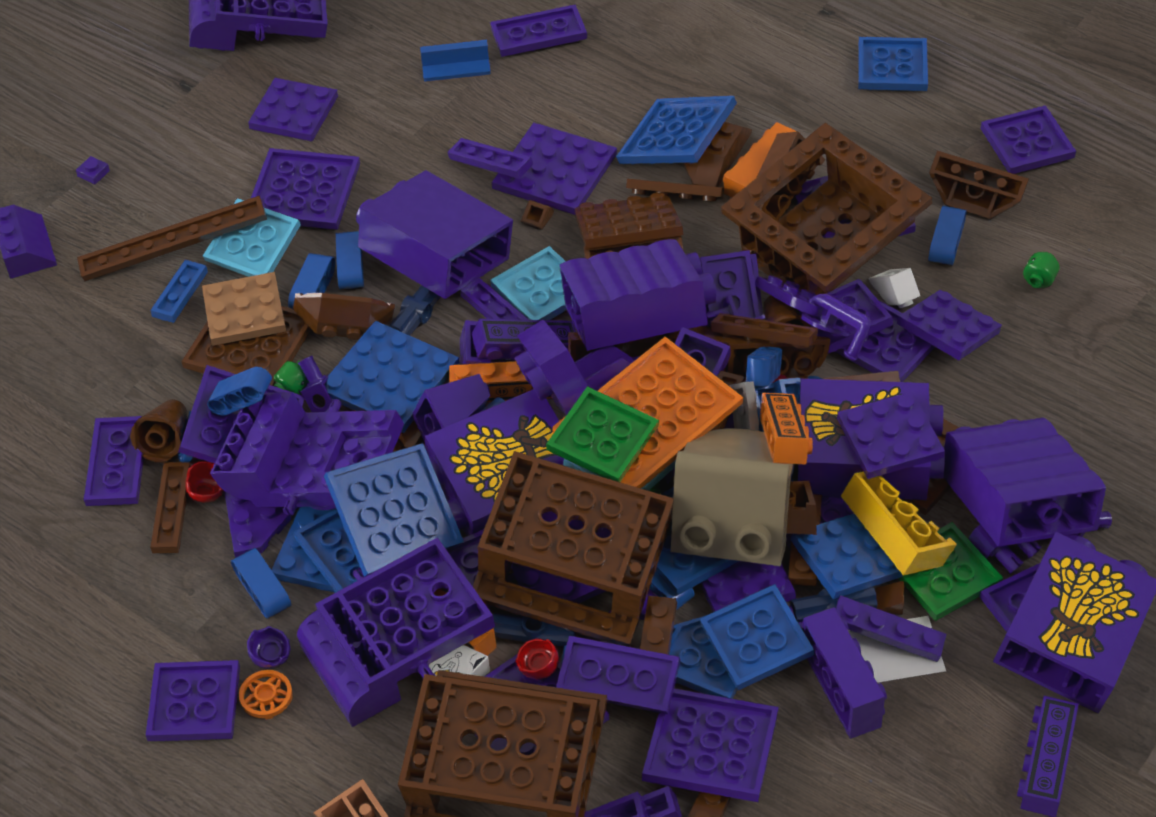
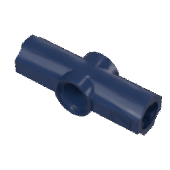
M421 285L413 296L408 295L404 298L400 313L389 327L410 336L420 323L425 324L428 322L433 306L440 299V296Z
M874 587L843 596L877 609ZM823 589L818 595L790 600V606L793 609L797 622H801L805 617L833 607L836 608L839 598L833 599L828 591Z
M497 612L493 614L495 638L522 641L523 644L533 639H549L554 646L564 647V645H567L569 636L576 637V632L529 617Z

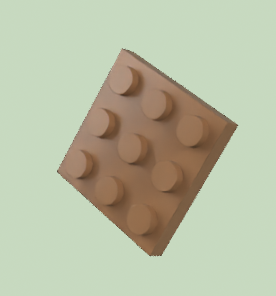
M275 272L202 286L212 346L286 331Z

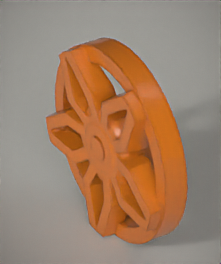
M258 671L246 678L240 687L239 700L241 706L246 713L253 717L265 718L266 720L272 719L274 716L282 713L291 703V683L284 674L278 671ZM264 677H271L266 682L258 680ZM282 682L286 685L287 692L280 689ZM249 687L252 694L244 700L245 692ZM270 705V710L266 711L265 706Z

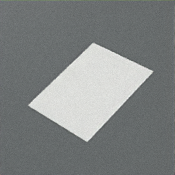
M929 616L907 619L932 628ZM849 630L852 639L856 638L859 642L862 657L865 661L868 660L871 663L877 683L946 671L942 656L936 662Z

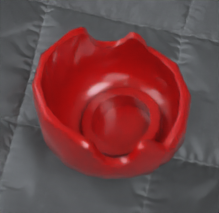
M200 461L188 469L185 487L186 492L193 500L202 503L214 502L223 494L224 490L210 474L214 463Z
M533 639L527 641L519 649L515 661L519 671L524 676L534 680L548 678L555 672L559 663V655L549 639Z

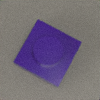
M92 156L76 169L78 177L94 185L110 171L107 163Z

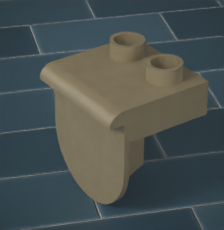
M736 428L712 430L688 442L683 452L678 451L674 478L671 552L781 566L786 546L790 480L794 464L773 463L764 432Z

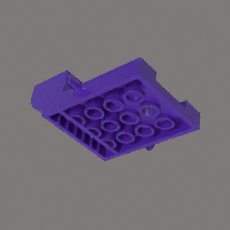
M189 0V47L234 51L237 30L254 31L255 38L258 41L259 36L260 41L265 39L264 32L268 34H287L290 36H309L312 38L326 37L328 24L326 0Z
M293 392L265 393L260 402L240 410L210 474L216 483L228 494L240 499L251 500L256 507H284L283 512L286 515H293L296 507L335 506L324 479L325 473L392 453L404 422L396 410L338 412L342 406V402L338 399L331 400V404L326 412L306 413Z
M435 538L365 577L361 568H358V571L354 570L353 576L357 581L316 603L317 610L301 623L297 631V638L301 649L351 727H354L402 700L397 685L398 681L416 672H419L422 678L424 674L436 676L429 667L432 662L495 628V623L490 610L440 540ZM444 588L448 590L443 596L434 595L437 589Z

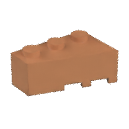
M363 779L313 812L316 817H388Z

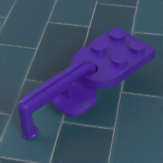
M771 275L768 276V279L757 276L755 281L756 287L785 304L802 311L801 319L823 331L846 337L850 336V332L835 324L837 318L857 328L849 348L844 350V355L852 361L857 360V356L871 328V320L867 315L829 294L816 295L806 289L799 290V284L789 280L782 283L783 280Z

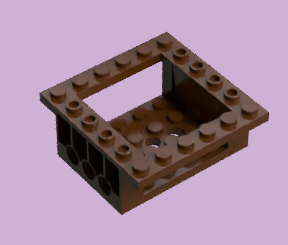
M825 122L721 206V213L739 226L742 251L750 250V254H756L757 265L761 271L768 276L771 275L783 280L782 283L789 280L799 284V290L806 289L819 295L836 289L915 222V218L932 204V197ZM823 154L826 155L828 180L780 220H774L758 208ZM844 219H849L852 221L849 224L840 223V221ZM827 232H833L835 234L833 238L822 237Z
M514 451L478 544V573L472 587L486 605L616 645L630 647L672 523L674 498ZM546 512H553L557 515V519L553 522H547L543 520L542 515ZM572 520H580L583 522L584 527L580 530H573L568 524ZM599 528H606L611 532V535L607 538H600L595 532ZM512 562L613 592L611 614L506 582Z
M438 670L437 676L424 674L398 782V787L406 803L404 817H458L437 813L440 796L546 812L547 817H585L608 701L607 695ZM467 734H475L478 736V740L472 746H465L462 744L463 737ZM497 738H503L507 741L506 747L500 751L493 750L491 743ZM525 743H533L537 747L536 751L531 755L522 754L520 748Z

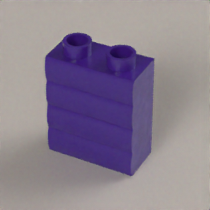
M669 239L658 241L648 246H633L619 252L600 253L589 259L577 258L568 260L559 265L565 307L587 351L680 331L682 327L689 329L708 325L705 305L716 303V290L711 274H703L698 254L696 252L685 254L677 240Z
M1046 418L1023 421L1011 419L1002 424L976 428L964 426L954 431L946 432L943 478L998 547L1053 538L1055 532L1065 536L1098 530L1106 486L1101 478L1089 469L1084 459L1073 451L1067 440L1057 433L1054 426Z

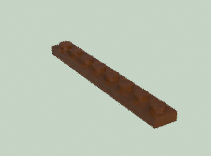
M260 195L79 256L77 260L81 277L84 281H88L265 221L267 216Z

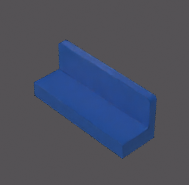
M487 40L420 47L424 81L491 74Z

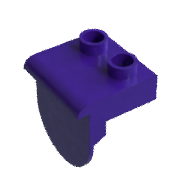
M542 320L517 335L525 352L514 357L539 399L542 401L551 396L560 411L566 416L587 386L598 391L640 356L631 357L614 345L598 348L574 362L568 349L548 324Z

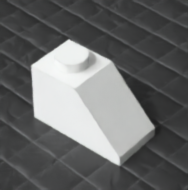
M911 268L889 269L869 278L871 285L888 305H898L899 308H903L913 304L912 299L920 296Z

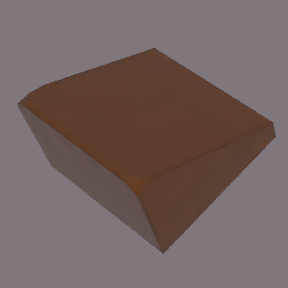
M529 200L520 222L543 230L552 217L554 210L549 206Z
M904 581L875 588L877 609L890 614L903 615Z

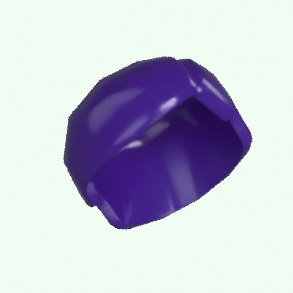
M271 626L260 630H253L247 640L248 655L253 663L260 668L273 669L282 665L288 659L291 651L288 637L283 631Z

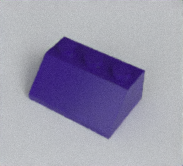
M16 205L1 207L0 249L10 279L57 266L42 214Z

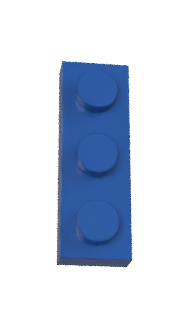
M184 260L150 310L152 317L174 323L208 273L207 266Z

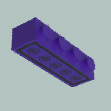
M479 319L472 332L477 357L490 360H515L514 357L525 352L517 335L542 320ZM544 320L568 349V333L576 332L573 322Z
M1044 696L1042 706H1035L1032 723H1037L1038 725L1036 731L1030 730L1027 747L1033 749L1031 755L1025 754L1022 771L1027 772L1026 780L1020 779L1017 797H1022L1020 809L1056 817L1078 703Z

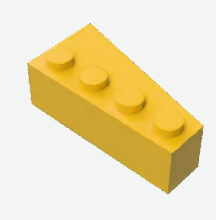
M864 472L854 473L841 497L902 575L942 567L957 543L950 537L945 540L938 533L939 527L932 521L929 523L925 522L917 514L919 509L912 503L902 501L898 497L900 492L882 476L867 479Z

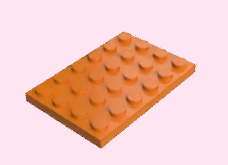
M667 337L661 339L598 390V392L659 420L658 428L620 483L640 489L643 488L676 460L678 451L683 452L688 442L707 434L743 404V397ZM564 418L553 426V434Z

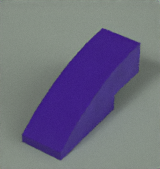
M666 786L643 796L637 791L586 811L585 817H682L676 794L669 786Z

